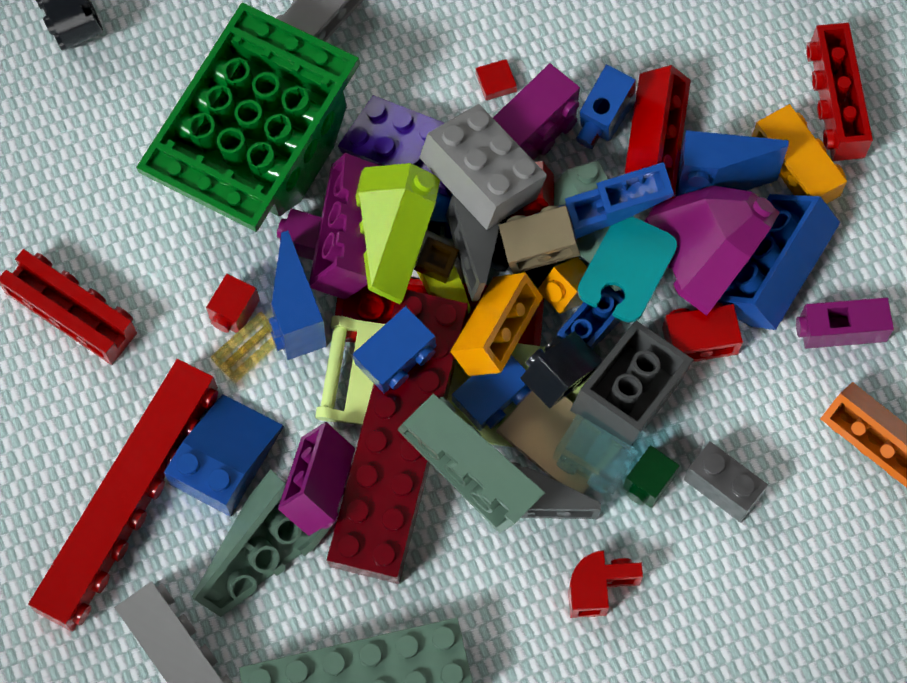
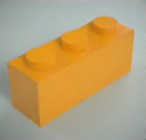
M788 104L756 122L752 137L789 140L779 176L793 195L821 196L826 204L841 196L847 183L846 175L841 166L834 164L827 155L823 142L819 138H815L810 132L802 114L796 113L792 106Z
M526 272L493 277L450 352L468 376L495 374L503 371L543 298Z

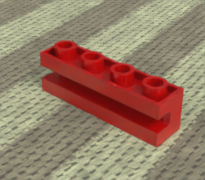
M23 249L15 258L18 267L14 272L11 273L5 270L0 276V286L3 291L101 359L113 365L137 335L132 323L133 317L121 307L117 306L114 310L105 304L106 299L96 290L90 288L86 291L80 287L79 281L69 272L63 270L59 273L53 269V264L42 254L37 252L35 255H32Z

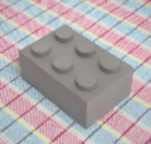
M480 104L430 131L427 134L420 155V159L486 230L536 200L547 177V174Z

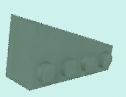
M432 394L398 428V431L499 533L514 525L545 494L541 488L486 441L471 424L466 423L460 418L452 404L443 397L438 398L435 394Z

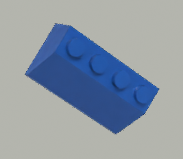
M770 194L767 200L780 213L751 258L717 301V303H722L723 306L734 304L739 321L750 327L776 330L783 320L786 312L841 223L821 196Z

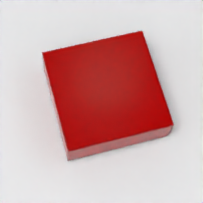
M507 59L476 68L475 74L486 101L517 92V85Z

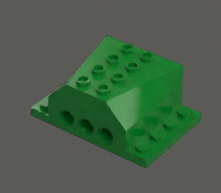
M242 2L136 168L140 174L257 232L269 212L280 217L302 201L332 152L347 108L343 91L359 67L360 60L358 57Z

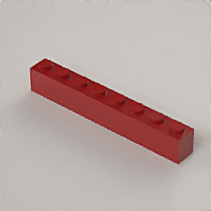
M176 359L29 601L28 605L37 614L71 632L74 631L77 624L82 625L91 610L90 602L96 592L101 593L109 581V570L115 561L119 562L125 555L129 545L127 542L133 530L137 531L143 525L147 516L145 511L152 499L156 500L162 493L165 486V469L181 443L200 422L199 419L205 409L209 410L216 402L218 387L213 376Z

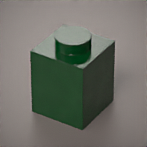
M650 445L626 477L623 488L627 491L626 494L632 501L641 506L646 504L653 508L675 478L680 465Z

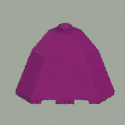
M713 185L676 196L673 199H668L655 205L644 222L674 236L677 248L667 267L672 268L677 279L673 285L679 296L707 316L751 258L773 226L780 212L774 208L769 200L759 197L751 191Z

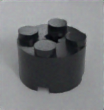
M36 0L41 10L44 9L46 14L43 20L49 33L54 35L62 51L103 33L102 24L92 2L89 0Z

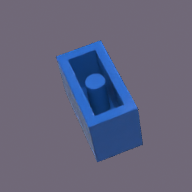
M405 306L352 355L359 369L385 394L390 388L393 390L398 389L408 379V372L417 363L422 366L432 358L436 352L434 350L436 338Z
M511 355L501 373L471 376L452 393V402L481 431L485 426H488L490 429L495 427L506 416L503 410L512 402L519 405L532 390L520 379L526 370Z

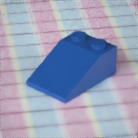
M686 130L680 154L676 196L713 185L747 191L778 180L789 140Z
M287 230L281 233L272 297L274 317L268 318L276 350L280 351L283 349L287 360L325 348L326 338L323 318Z
M222 394L181 443L165 469L164 474L171 486L231 517L284 426Z

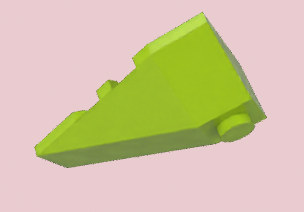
M414 164L364 167L361 171L355 196L356 204L358 207H361L362 221L359 224L360 233L365 235L366 251L363 255L368 290L398 304L404 299L436 203L440 180L436 175Z

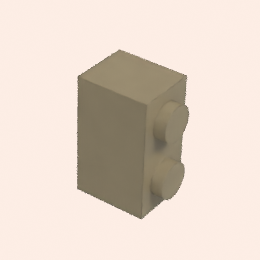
M548 206L543 208L538 214L527 217L525 215L513 216L506 223L499 224L507 261L513 274L580 256L572 221L566 206Z

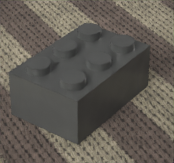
M635 321L580 389L570 411L629 451L680 384L694 359L638 321Z

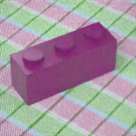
M327 422L301 437L278 507L279 511L308 536L322 528H329L338 517L337 510L345 492L344 486L351 470V462L355 452V448Z

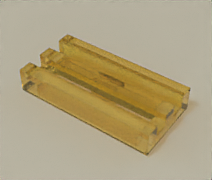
M259 312L211 356L212 362L234 383H237L275 348L271 337L235 371L230 369L265 336L271 333L272 330L266 316ZM261 324L263 325V327L254 336H252L243 346H241L232 356H230L225 362L222 361L251 333H253Z

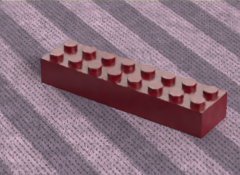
M406 290L404 299L400 304L395 302L391 319L406 306L435 335L436 347L434 350L436 352L424 365L420 366L417 363L408 372V379L398 389L393 390L390 388L384 394L373 384L326 559L331 568L400 584L430 467V463L398 431V428L432 394L447 400L457 362L450 351L468 319V303Z

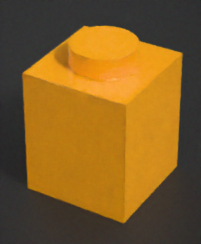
M578 257L553 267L538 288V291L559 314L575 308L583 303L578 296L577 290L579 282L588 267Z

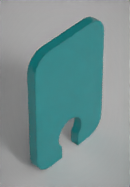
M633 216L611 225L579 282L577 290L579 298L584 303L597 308L601 300V291L608 285L618 286L623 290L625 298L621 303L617 304L612 316L628 323L639 320L677 248L676 239L668 232Z

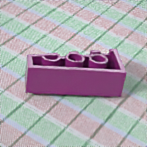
M347 153L343 154L331 165L309 279L311 289L346 300L368 285L363 255L366 251L365 235L360 233L359 226L362 221L361 207L357 206L355 196L361 171L364 167L379 165Z

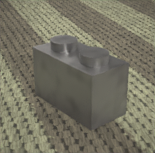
M711 441L688 467L684 477L685 482L740 523L762 497L768 486L766 482Z

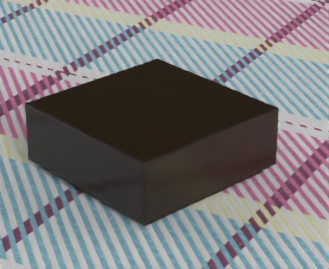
M428 236L414 270L446 284L460 250Z

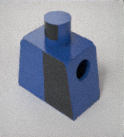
M606 64L580 110V126L582 129L576 137L578 143L588 149H593L599 138L606 141L611 140L635 103L636 79Z

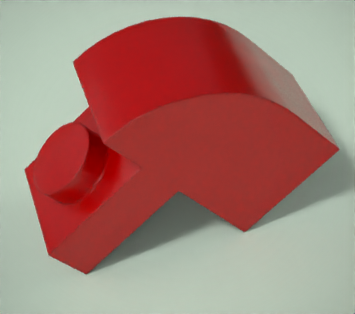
M604 550L584 557L575 567L569 585L570 618L606 616L609 609L607 587L640 585L643 578L642 562L632 563V559L619 558L611 560V564L605 565Z

